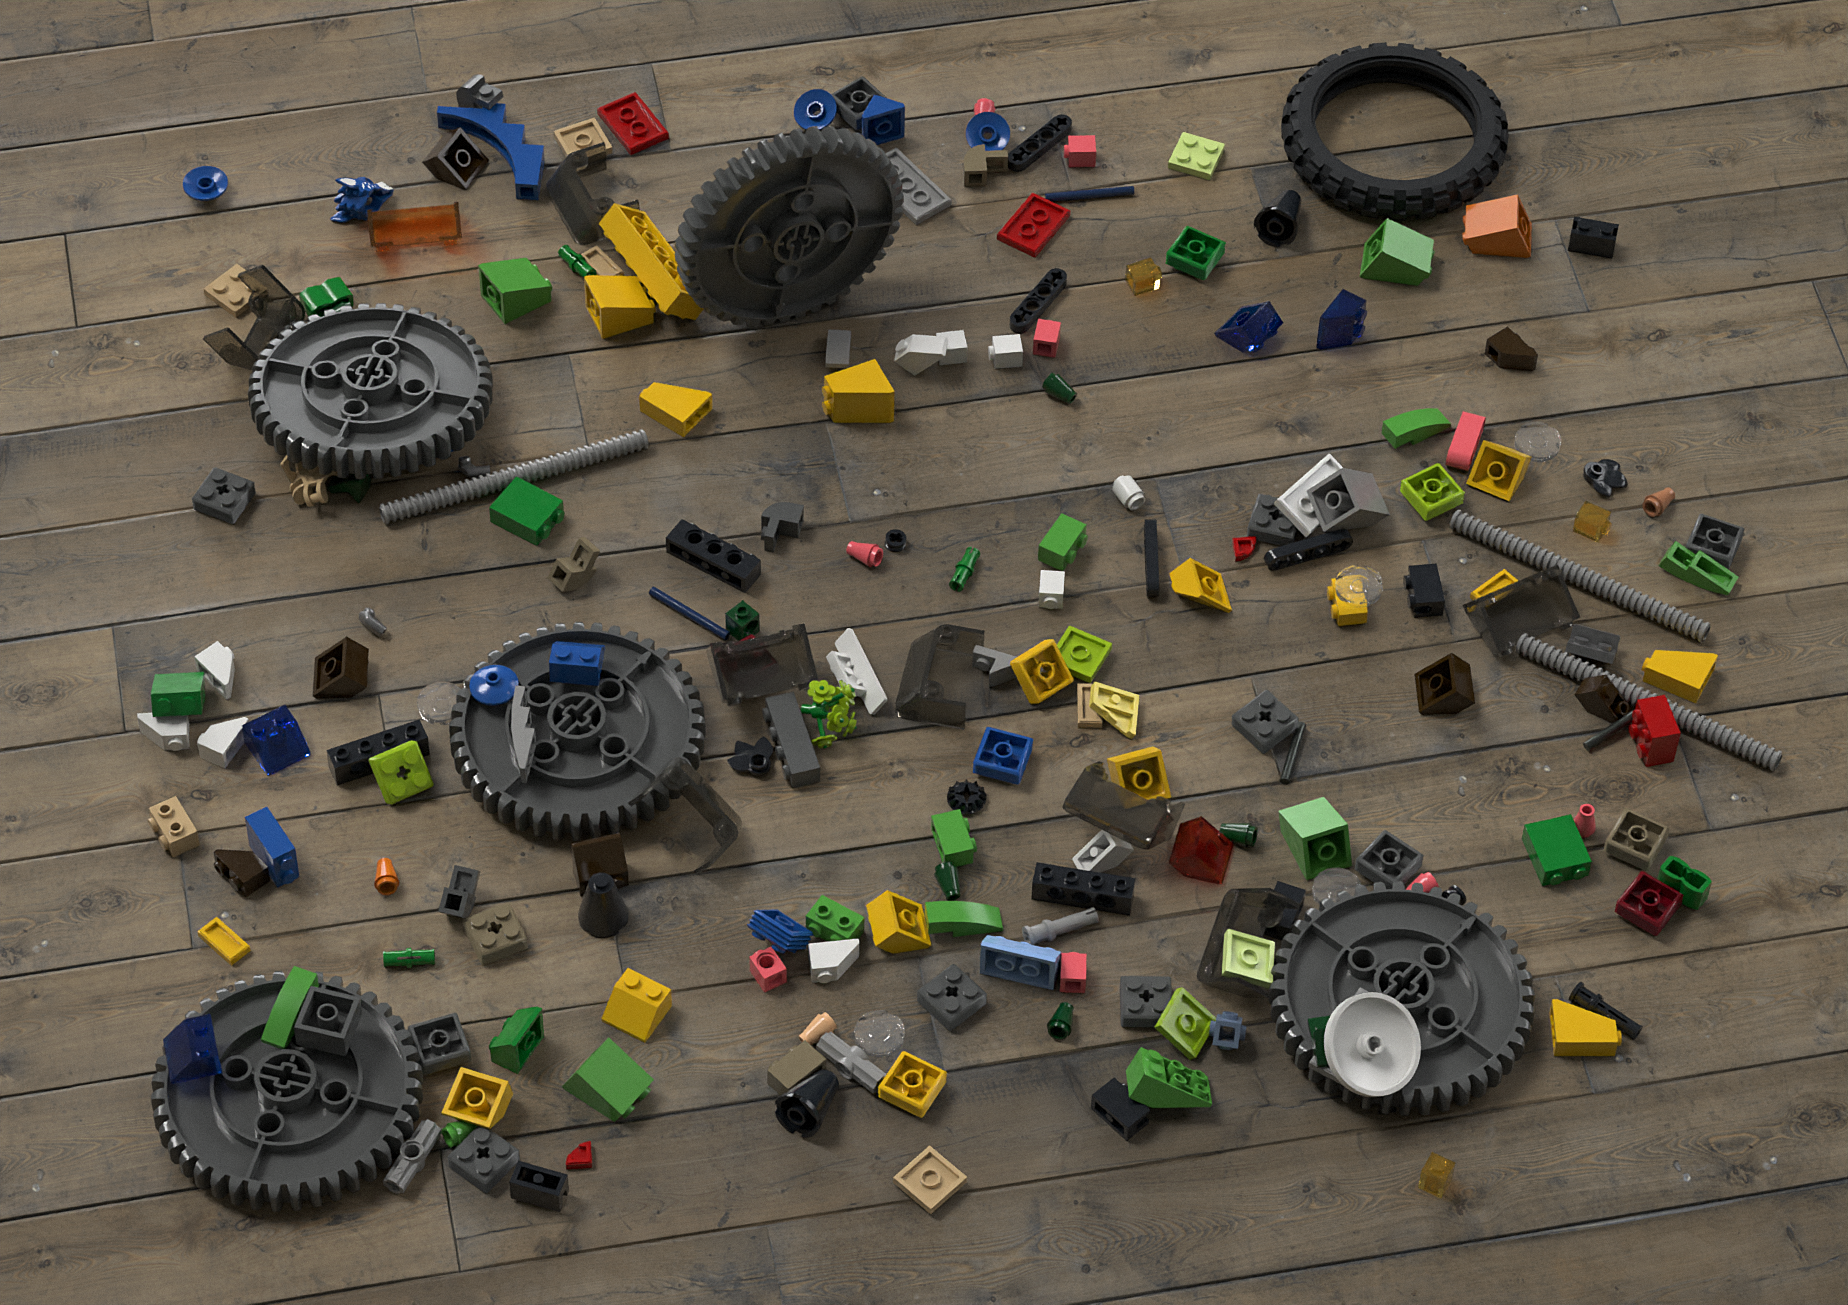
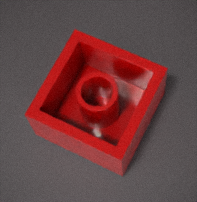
M1660 695L1638 699L1635 710L1632 711L1633 720L1632 724L1629 725V733L1631 738L1635 739L1637 743L1639 758H1643L1646 767L1674 762L1681 733L1666 696Z

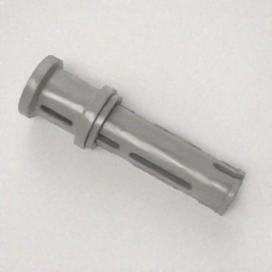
M1090 908L1054 921L1045 919L1042 920L1041 924L1032 927L1024 926L1022 927V934L1025 942L1035 946L1036 943L1045 940L1053 941L1057 935L1098 923L1099 918L1095 908Z

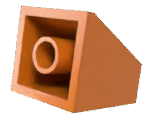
M1518 194L1466 206V215L1463 216L1465 232L1462 233L1464 244L1469 246L1472 254L1521 258L1531 257L1532 223Z

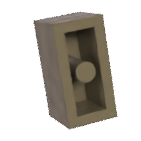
M805 1040L798 1046H793L787 1055L780 1060L774 1061L767 1070V1084L779 1095H782L819 1070H826V1058Z

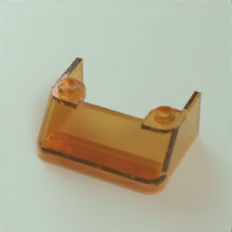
M454 202L451 205L374 212L367 210L371 248H376V252L390 251L389 247L435 242H444V246L458 245L457 240H462L458 202Z

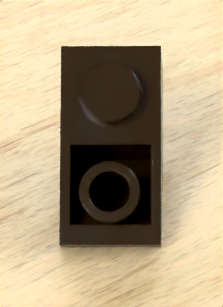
M1508 326L1487 338L1484 354L1499 368L1534 371L1536 369L1538 354L1534 348L1529 347Z
M1606 674L1585 678L1574 694L1588 713L1612 724L1632 711L1630 705Z
M217 849L213 852L216 871L221 876L225 875L229 879L232 888L235 891H240L245 897L270 881L268 866L253 851Z

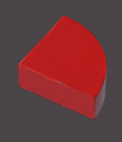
M1256 536L1232 538L1235 562L1248 558L1254 552Z
M591 1141L579 1144L577 1148L568 1154L566 1170L592 1168Z

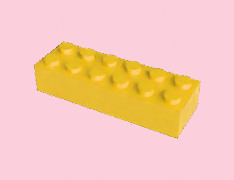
M614 203L599 222V225L604 230V235L614 243L615 250L625 258L626 265L634 270L638 281L646 286L648 294L657 301L659 309L666 315H676L682 319L696 320L704 308H700L685 289L677 272L678 265L675 261V251L644 211Z

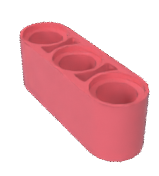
M1465 411L1462 412L1445 465L1469 471L1484 429L1486 417Z

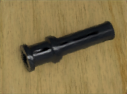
M1579 982L1575 986L1568 999L1571 1003L1575 1001L1588 1011L1615 1020L1616 1028L1630 1036L1633 1040L1637 1038L1643 1028L1642 1025H1639L1622 1012L1604 1002L1601 994L1596 995L1584 987L1585 984L1583 982Z

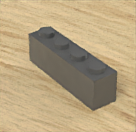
M794 691L765 698V708H762V714L765 723L769 722L770 724L769 735L771 741H776L775 751L778 761L782 760L784 764L782 766L784 779H789L791 788L820 782V765Z

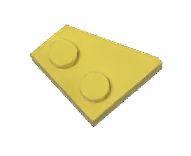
M1094 682L1091 685L1089 707L1126 737L1132 739L1136 735L1139 695Z

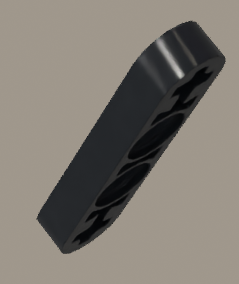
M1063 114L1053 117L1008 154V168L1014 172H1021L1028 168L1071 133V118ZM1043 135H1050V136H1052L1053 138H1052V139H1049V140H1045V139L1042 138V136H1043ZM1033 146L1038 150L1032 152L1027 150V148Z
M1054 268L1048 271L1010 316L1009 326L1014 333L1022 334L1027 332L1067 285V274L1064 270ZM1047 291L1050 295L1046 297L1041 296L1039 292ZM1029 305L1037 306L1038 309L1030 311L1026 307Z
M1144 519L1146 596L1159 597L1157 520Z
M1339 529L1271 549L1264 555V561L1269 570L1277 571L1347 550L1353 544V539L1347 529Z

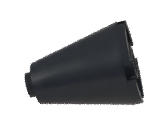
M1284 190L1256 215L1254 229L1256 227L1258 237L1264 243L1280 247L1284 244L1289 245L1295 240L1298 234L1301 197L1296 191Z
M606 873L594 874L589 879L578 911L580 927L590 932V935L596 938L613 937L628 923L627 906L613 878Z
M819 1070L780 1095L775 1101L777 1106L775 1115L779 1123L792 1134L795 1131L801 1133L800 1137L809 1138L814 1136L819 1131L839 1087L836 1075L828 1070Z

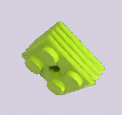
M1440 463L1432 465L1401 481L1400 492L1425 521L1463 504L1465 492Z
M408 741L369 758V763L387 804H394L434 786L416 741ZM399 767L406 769L404 777L397 776V773L400 772Z

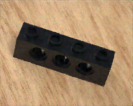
M681 519L666 536V552L743 593H746L761 575V560L755 555L739 549L732 543L723 541L713 533L700 529L694 523Z
M420 719L326 750L328 766L336 785L338 786L374 774L369 758L411 740L418 743L423 757L430 755L428 736Z
M1037 862L1032 882L1031 900L1086 909L1095 908L1098 911L1130 916L1136 878Z

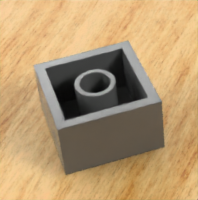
M311 986L294 1026L296 1045L346 1056L362 1016L361 998Z

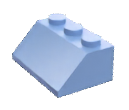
M987 935L983 939L980 951V974L1045 989H1054L1060 969V951L1049 947L1034 946L1027 942L1008 940L1001 936Z

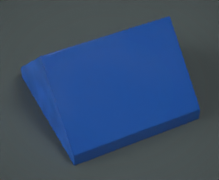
M874 94L862 115V135L864 138L872 140L876 145L904 138V104Z

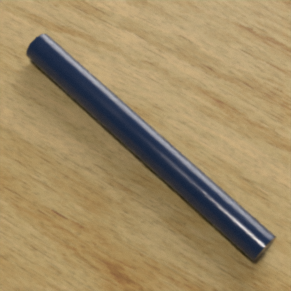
M1134 186L1045 193V199L1057 202L1134 195Z
M653 586L650 589L649 595L722 639L727 640L730 637L731 633L656 587Z

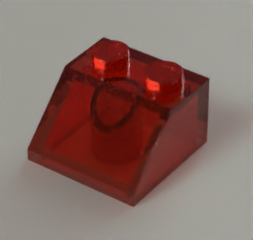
M1200 816L1180 823L1169 864L1184 877L1219 885L1223 883L1234 844L1204 817Z

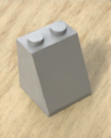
M1341 468L1306 491L1323 532L1372 526L1390 515L1372 473Z

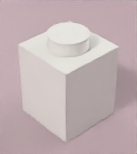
M963 330L936 333V336L948 338L946 354L944 358L939 360V365L967 362V344Z
M1020 334L992 336V346H988L989 360H993L995 369L1022 367L1023 349Z
M1041 570L1039 607L1062 609L1065 572Z

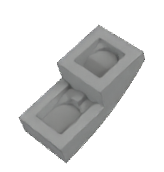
M828 330L825 367L849 368L851 331Z

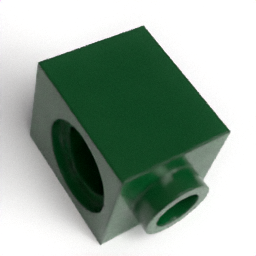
M744 600L725 613L726 630L737 641L760 632L759 613Z

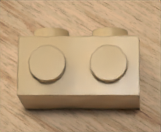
M176 796L149 808L150 818L148 819V824L153 833L157 832L159 834L158 839L163 850L168 849L172 857L200 846L198 832Z

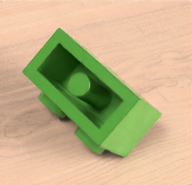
M1061 513L1039 544L1038 560L1063 571L1068 564L1073 563L1078 549L1085 546L1088 535H1086L1087 524Z
M960 809L931 815V832L942 863L953 862L956 867L973 863V855L977 852L976 842L968 834L970 832L969 822L967 818H963Z
M821 895L806 915V928L813 932L814 937H820L828 942L859 939L864 932L865 917L824 895Z

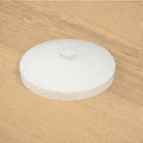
M1368 992L1352 996L1336 1007L1326 1025L1324 1050L1331 1071L1343 1086L1358 1095L1379 1097L1400 1090L1410 1081L1419 1064L1421 1041L1412 1015L1399 1001L1382 993Z

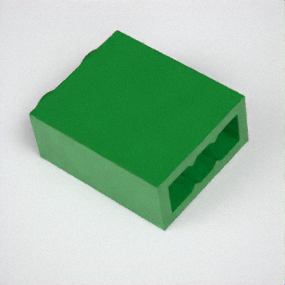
M517 476L489 507L491 523L535 546H538L543 539L548 538L553 527L561 523L565 515L563 500Z
M204 672L155 674L151 690L153 717L202 715L206 697Z
M1571 814L1524 825L1522 841L1542 886L1557 885L1563 881L1579 880L1589 876L1592 861Z

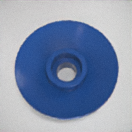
M813 89L805 92L799 97L794 106V118L798 125L805 130L811 126H817L819 130H822L831 124L837 112V104L834 97L822 89ZM816 111H821L818 115L814 116Z
M982 112L975 115L966 127V140L971 148L985 144V151L1003 150L1010 139L1008 123L1002 116L994 112ZM985 133H990L992 137L990 139H985L983 135Z
M213 166L194 168L183 179L184 192L190 198L199 201L216 199L228 187L226 174L221 169Z
M490 665L479 669L474 673L469 684L473 698L485 705H500L508 702L514 697L515 686H519L516 674L508 667L501 665Z

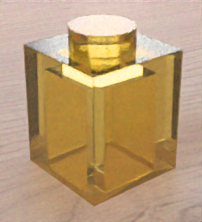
M1151 257L1126 265L1125 281L1134 296L1159 288L1162 272L1160 267L1155 265Z
M1585 501L1575 516L1573 532L1599 542L1603 535L1607 536L1611 529L1612 523L1609 522L1611 512Z
M1432 1152L1421 1170L1418 1188L1442 1199L1453 1179L1456 1163Z

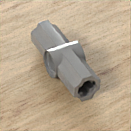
M826 1032L817 1043L816 1050L833 1062L837 1071L844 1078L849 1080L853 1078L873 1094L878 1093V1086L887 1074L871 1063L867 1054L858 1046L850 1047L832 1032Z
M428 1119L422 1120L411 1138L401 1146L400 1155L383 1180L384 1186L391 1192L396 1194L404 1193L415 1174L424 1168L426 1157L442 1134V1129L435 1122Z

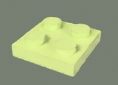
M1183 132L1169 159L1168 168L1210 180L1224 152L1225 144Z
M1227 929L1224 934L1222 976L1269 989L1273 983L1271 969L1274 966L1275 942Z

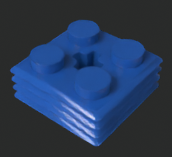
M986 727L973 761V773L1017 785L1020 784L1033 749V738Z
M777 909L755 910V914L751 915L752 919H749L750 923L747 924L748 928L753 930L751 934L754 937L763 941L767 939L772 943L771 947L780 953H785L786 950L796 953L797 950L807 949L808 941L811 940V936H814L812 931Z

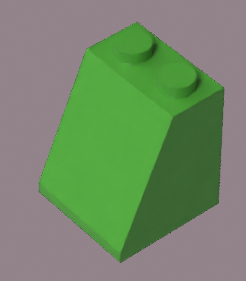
M1387 218L1364 244L1360 277L1418 286L1424 279H1428L1432 272L1430 265L1435 253L1433 250L1434 240Z
M527 258L488 262L478 265L481 296L504 324L552 301L551 291L553 289L550 281L547 278L544 279L535 264L532 265Z
M1324 797L1278 811L1281 833L1306 880L1352 866L1348 824Z
M607 1038L567 1080L562 1088L615 1122L621 1116L625 1119L635 1109L632 1104L637 1098L642 1101L651 1091L648 1086L654 1079L616 1043Z

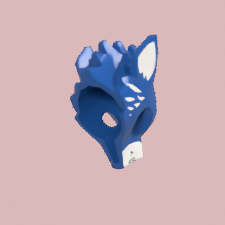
M366 177L355 179L338 178L335 181L343 185L338 190L340 194L334 199V202L338 203L336 210L339 212L332 216L330 220L334 222H348L353 218H357L358 220L366 221L370 217H375L382 204L393 195L394 189L383 182L374 184ZM371 197L372 202L366 205L368 198Z

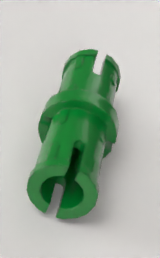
M564 245L559 249L558 256L569 264V268L573 272L579 273L583 278L588 275H597L596 270L585 261V257L574 252L569 245Z
M967 547L962 560L956 564V571L949 582V587L955 591L959 585L957 592L962 591L968 577L973 575L974 566L981 554L977 548L974 547L972 553H970L972 547Z
M406 948L404 951H383L384 967L407 966V968H412V965H435V950H412V948ZM412 956H420V957H421L420 959H402V960H398V959H397L398 957H412Z

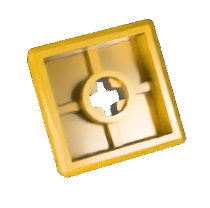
M1054 639L1044 640L1010 661V665L1030 704H1039L1074 681Z
M902 1051L878 1086V1097L922 1118L946 1084L947 1072L906 1051Z

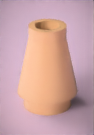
M826 1012L821 1015L817 1014L798 1037L801 1042L806 1040L812 1045L819 1042L826 1032L834 1034L833 1031L837 1029V1025Z

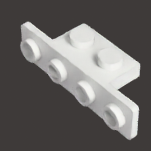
M847 628L835 642L838 652L831 651L826 658L838 683L839 680H843L846 684H850L855 689L856 696L862 698L869 714L875 715L888 699L853 629Z

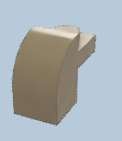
M981 144L969 149L964 156V187L986 186L987 173L1008 172V150L985 151V144Z
M586 537L578 538L570 557L556 559L547 578L562 592L578 589L596 573L597 569L593 565L600 550Z

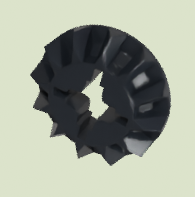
M967 779L961 783L956 781L954 786L949 787L947 794L948 805L953 810L960 809L961 814L976 813L986 803L984 787H980L977 781L974 783L969 782ZM965 791H968L970 796L968 802L964 799Z

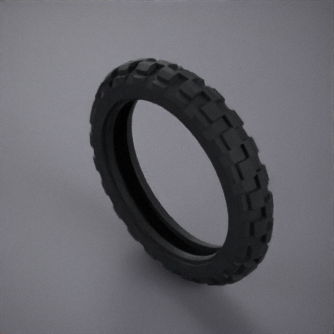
M1386 42L1369 44L1368 48L1362 49L1359 45L1345 49L1341 52L1340 56L1336 53L1319 61L1317 66L1311 67L1299 78V83L1292 87L1283 108L1281 138L1284 141V150L1288 160L1294 163V170L1304 182L1311 183L1312 190L1323 198L1329 199L1331 197L1334 199L1333 203L1348 211H1351L1353 208L1360 210L1363 216L1377 218L1378 215L1389 216L1390 220L1404 221L1407 219V216H1415L1418 220L1434 217L1438 211L1444 214L1460 208L1462 202L1472 201L1484 191L1485 186L1488 187L1499 174V169L1503 165L1507 153L1509 134L1506 114L1501 109V102L1492 89L1487 87L1485 80L1473 70L1467 71L1466 65L1450 56L1446 59L1441 57V52L1427 47L1424 50L1415 49L1414 44L1398 43V46H1387ZM1372 83H1403L1427 89L1453 104L1469 123L1474 137V144L1461 161L1436 175L1411 180L1384 179L1355 170L1336 158L1319 137L1315 121L1324 106L1347 90Z

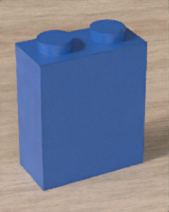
M262 808L246 816L245 822L249 846L268 866L269 876L276 887L289 884L299 878L295 847L269 808Z

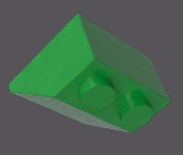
M537 1006L516 1010L511 1018L508 1017L499 1036H495L490 1042L491 1062L516 1074L520 1072L544 1038L542 1008Z

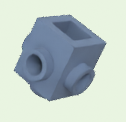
M1229 1011L1217 1014L1216 1021L1211 1020L1209 1036H1214L1212 1045H1217L1218 1048L1224 1050L1238 1049L1239 1040L1244 1041L1247 1026L1242 1025L1243 1018L1238 1017L1237 1013ZM1223 1027H1232L1233 1030L1226 1032Z

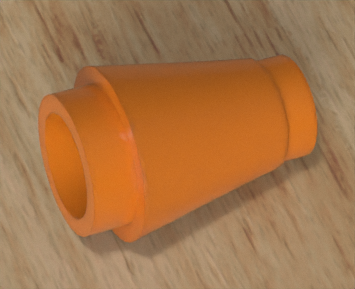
M382 858L377 862L374 886L382 895L395 893L399 886V879L389 858Z

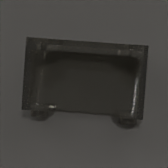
M1558 565L1537 572L1462 605L1467 617L1493 655L1499 654L1500 657L1512 653V647L1517 645L1519 638L1524 633H1527L1530 638L1557 627L1562 631L1574 625L1573 621L1580 618Z
M805 623L794 625L791 630H780L776 634L734 643L729 641L725 647L722 641L710 643L706 653L722 703H727L728 707L742 704L744 699L795 688H798L799 691L809 690L810 682L818 681V676Z

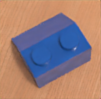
M561 641L553 643L549 659L550 682L599 686L605 645Z

